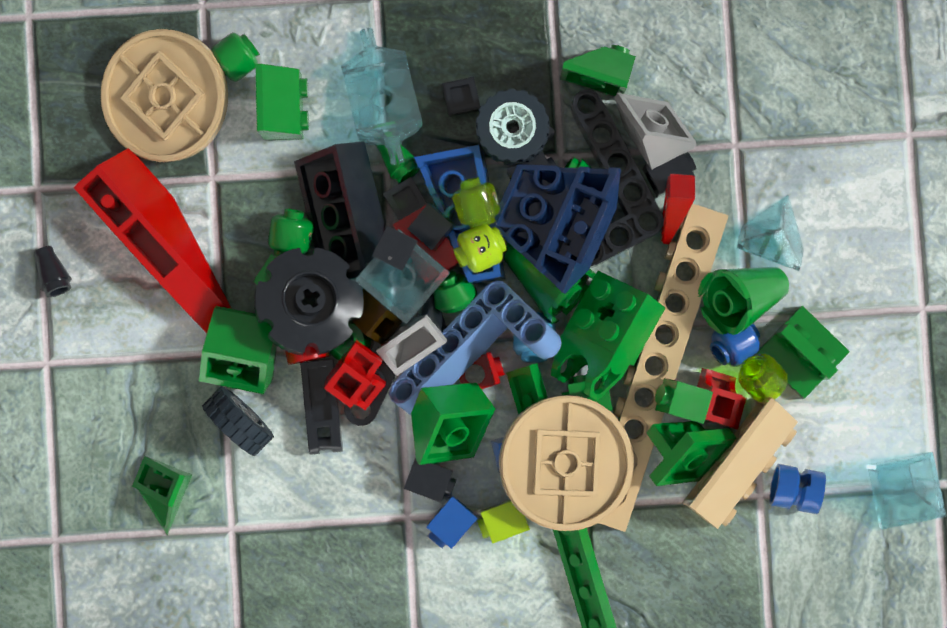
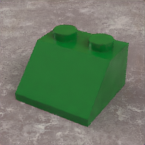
M255 64L257 132L264 140L304 139L303 131L309 130L308 111H303V98H308V79L302 78L300 70L296 68Z
M476 382L421 388L411 412L415 455L419 465L474 458L496 409Z

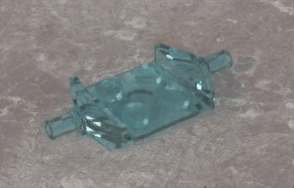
M367 28L369 35L367 37L365 29H362L360 35L364 49L341 66L359 141L369 145H385L388 148L390 163L397 165L395 155L398 157L399 164L404 162L400 145L402 144L401 141L414 135L423 125L406 53L402 50L378 47L373 33L374 30ZM381 94L389 95L392 98L390 104L384 107L377 106L374 101Z

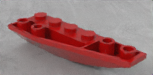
M129 148L96 166L73 187L138 261L206 333L215 306L232 309L175 198Z

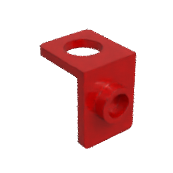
M491 351L481 355L472 364L481 366L485 372L483 381L478 383L481 389L500 384L499 377L505 375L499 356L493 358ZM465 373L459 378L461 384L470 383L467 381Z

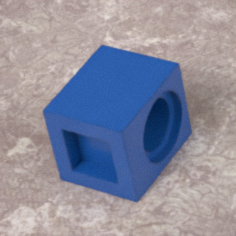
M452 495L426 526L431 531L427 536L442 549L445 545L452 549L478 519V516Z

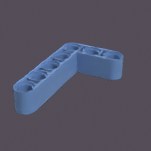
M503 281L491 282L442 332L447 342L405 370L395 380L389 391L390 398L396 405L411 415L421 388L453 385L507 328L541 359H548L557 354L561 347V338Z

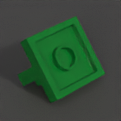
M800 306L759 348L756 355L802 399H805L822 380H829L838 371L836 366L850 351L804 306Z
M693 421L653 424L646 433L664 459L649 477L656 486L698 482L737 438L730 428L705 430L702 425Z

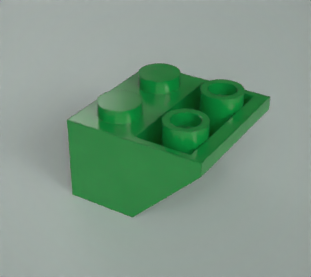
M215 306L202 349L199 381L264 394L273 380L277 346L268 338V334L272 330L271 326L265 322L258 323L255 313Z

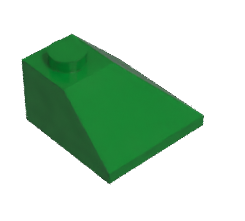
M611 45V48L604 46L564 61L559 80L615 97L617 93H625L636 56L630 55L629 49L619 45Z

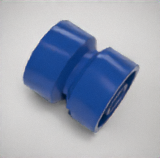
M777 464L770 487V505L786 509L796 505L798 511L818 514L824 499L825 473L808 469L799 473L797 467Z

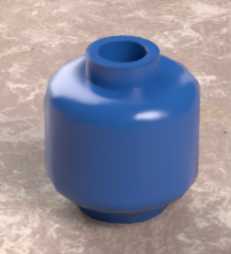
M752 324L746 330L736 335L729 333L723 335L714 331L711 335V353L720 364L738 367L759 351V330Z

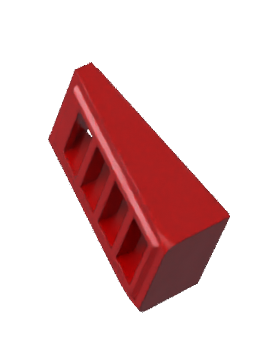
M670 174L668 176L662 212L664 223L661 228V242L663 244H670L695 200V177L693 175Z

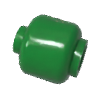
M232 32L211 48L225 76L231 81L237 82L255 69V64H258L256 57L260 53L245 33L240 36Z
M284 209V214L272 217L268 245L274 249V255L279 256L295 248H300L302 254L309 251L313 224L310 220L303 218V211Z

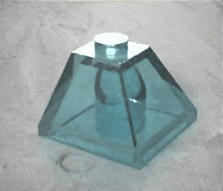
M416 244L403 271L374 257L355 281L407 324L450 272Z
M933 452L867 464L881 530L947 517Z

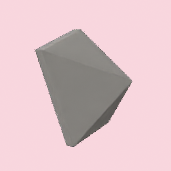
M426 314L411 318L386 340L376 352L393 373L398 376L444 345L447 339Z

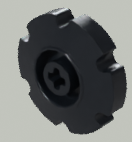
M295 248L280 254L268 264L265 273L268 274L270 280L258 282L254 295V309L258 323L265 322L271 326L272 330L269 332L268 338L276 346L296 355H303L305 348L310 346L315 348L318 355L336 349L350 337L353 331L349 328L348 321H358L363 310V291L358 279L350 280L347 278L346 272L350 267L349 264L335 253L322 248H315L311 256H305L300 248ZM305 296L308 299L315 298L316 301L313 307L310 304L305 306L302 304Z

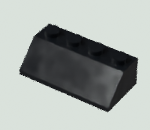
M365 141L334 144L294 161L307 218L313 224L312 239L314 247L328 250L345 260L350 266L346 272V276L350 280H362L395 270V267L372 256L386 227Z

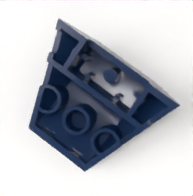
M517 164L490 226L492 228L496 227L508 243L565 294L590 269L617 209L621 169L562 168L552 165Z

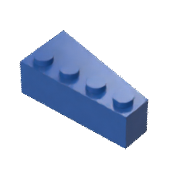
M480 145L414 157L437 209L456 224L449 234L454 249L458 247L457 237L460 233L483 223L490 226L495 212L492 205L493 200L485 153ZM503 259L500 263L478 273L472 272L468 266L462 267L468 282L472 284L506 279Z

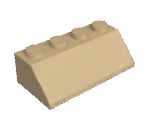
M760 398L734 433L737 439L702 479L696 483L682 503L713 527L718 529L721 524L726 527L736 515L737 510L734 507L741 497L746 500L755 490L757 484L754 480L760 472L767 473L775 463L777 457L774 454L781 445L786 447L794 438L797 431L793 428L798 421L773 398Z

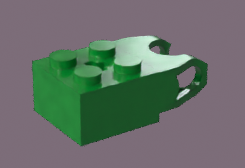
M597 271L560 337L561 347L557 354H555L550 375L565 383L577 374L582 367L588 365L584 393L598 401L622 379L629 365L634 366L666 307L649 294L601 271ZM568 359L567 368L561 373L562 364ZM602 377L599 388L594 391L596 382Z

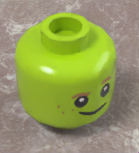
M483 223L458 235V247L454 249V254L461 267L468 266L472 272L478 273L500 263L503 259V252L506 251V245L496 227L491 228L488 224Z

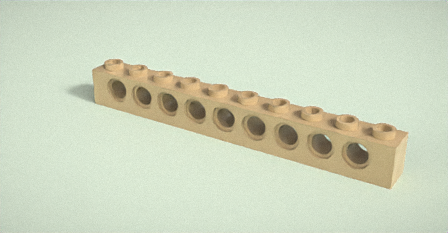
M692 204L678 228L680 230L676 242L671 241L668 244L664 259L669 260L666 273L660 271L656 280L654 290L659 291L656 301L666 307V298L674 294L681 298L682 308L679 312L674 313L666 307L637 358L635 367L629 365L623 382V384L628 385L625 398H618L613 414L618 417L623 427L629 420H637L641 424L642 431L637 438H629L633 449L634 469L628 492L614 512L599 522V524L626 532L654 446L646 432L653 424L661 423L664 416L663 412L655 410L657 404L655 401L656 392L663 383L664 378L676 379L702 296L698 297V289L701 280L711 272L729 215ZM694 232L702 237L703 244L700 249L694 250L687 245L686 237L688 233ZM685 263L691 267L693 275L689 281H682L677 277L676 268L678 264ZM661 325L667 326L672 331V339L668 344L658 342L655 337L656 329ZM649 357H657L662 363V370L656 376L650 375L645 369V362ZM640 388L648 389L652 395V401L646 407H640L635 402V393Z

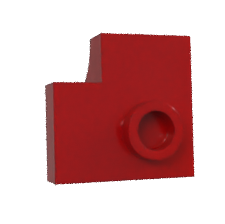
M355 340L326 377L324 389L351 408L353 405H357L366 410L386 385V381L375 374L383 359L358 340Z
M702 368L697 387L713 392L705 421L738 430L747 398L736 393V377Z

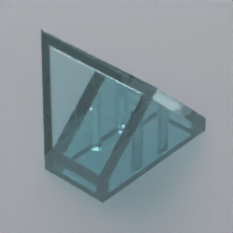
M787 195L742 226L737 248L799 271L802 264L804 247L789 195Z

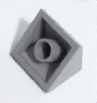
M617 93L614 97L624 129L651 169L693 149L697 144L668 102Z

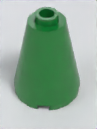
M510 243L506 244L504 261L546 319L552 324L560 321L555 317L559 313L563 312L567 316L578 305L589 287L586 284L588 278L593 279L595 276V272L589 269L564 294Z
M778 267L718 269L710 272L701 280L698 289V297L703 295L704 306L700 307L702 315L709 326L716 332L723 335L727 333L732 335L739 334L788 294L789 280L784 271Z

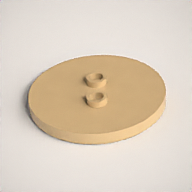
M168 29L149 30L127 40L111 57L102 79L101 106L111 133L123 147L129 148L135 155L150 161H180L202 151L218 134L227 112L228 86L224 71L217 62L213 52L203 42L180 31Z
M560 395L540 400L521 412L509 426L502 441L499 455L500 478L512 504L529 520L540 526L559 531H574L588 528L607 518L620 505L627 494L634 469L632 445L626 430L617 417L595 401L570 395Z

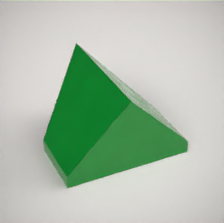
M144 456L132 487L139 490L168 536L192 474Z

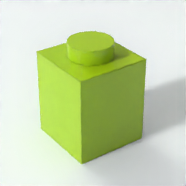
M510 500L481 510L483 518L477 520L483 538L490 537L492 544L530 530L525 516L516 509Z

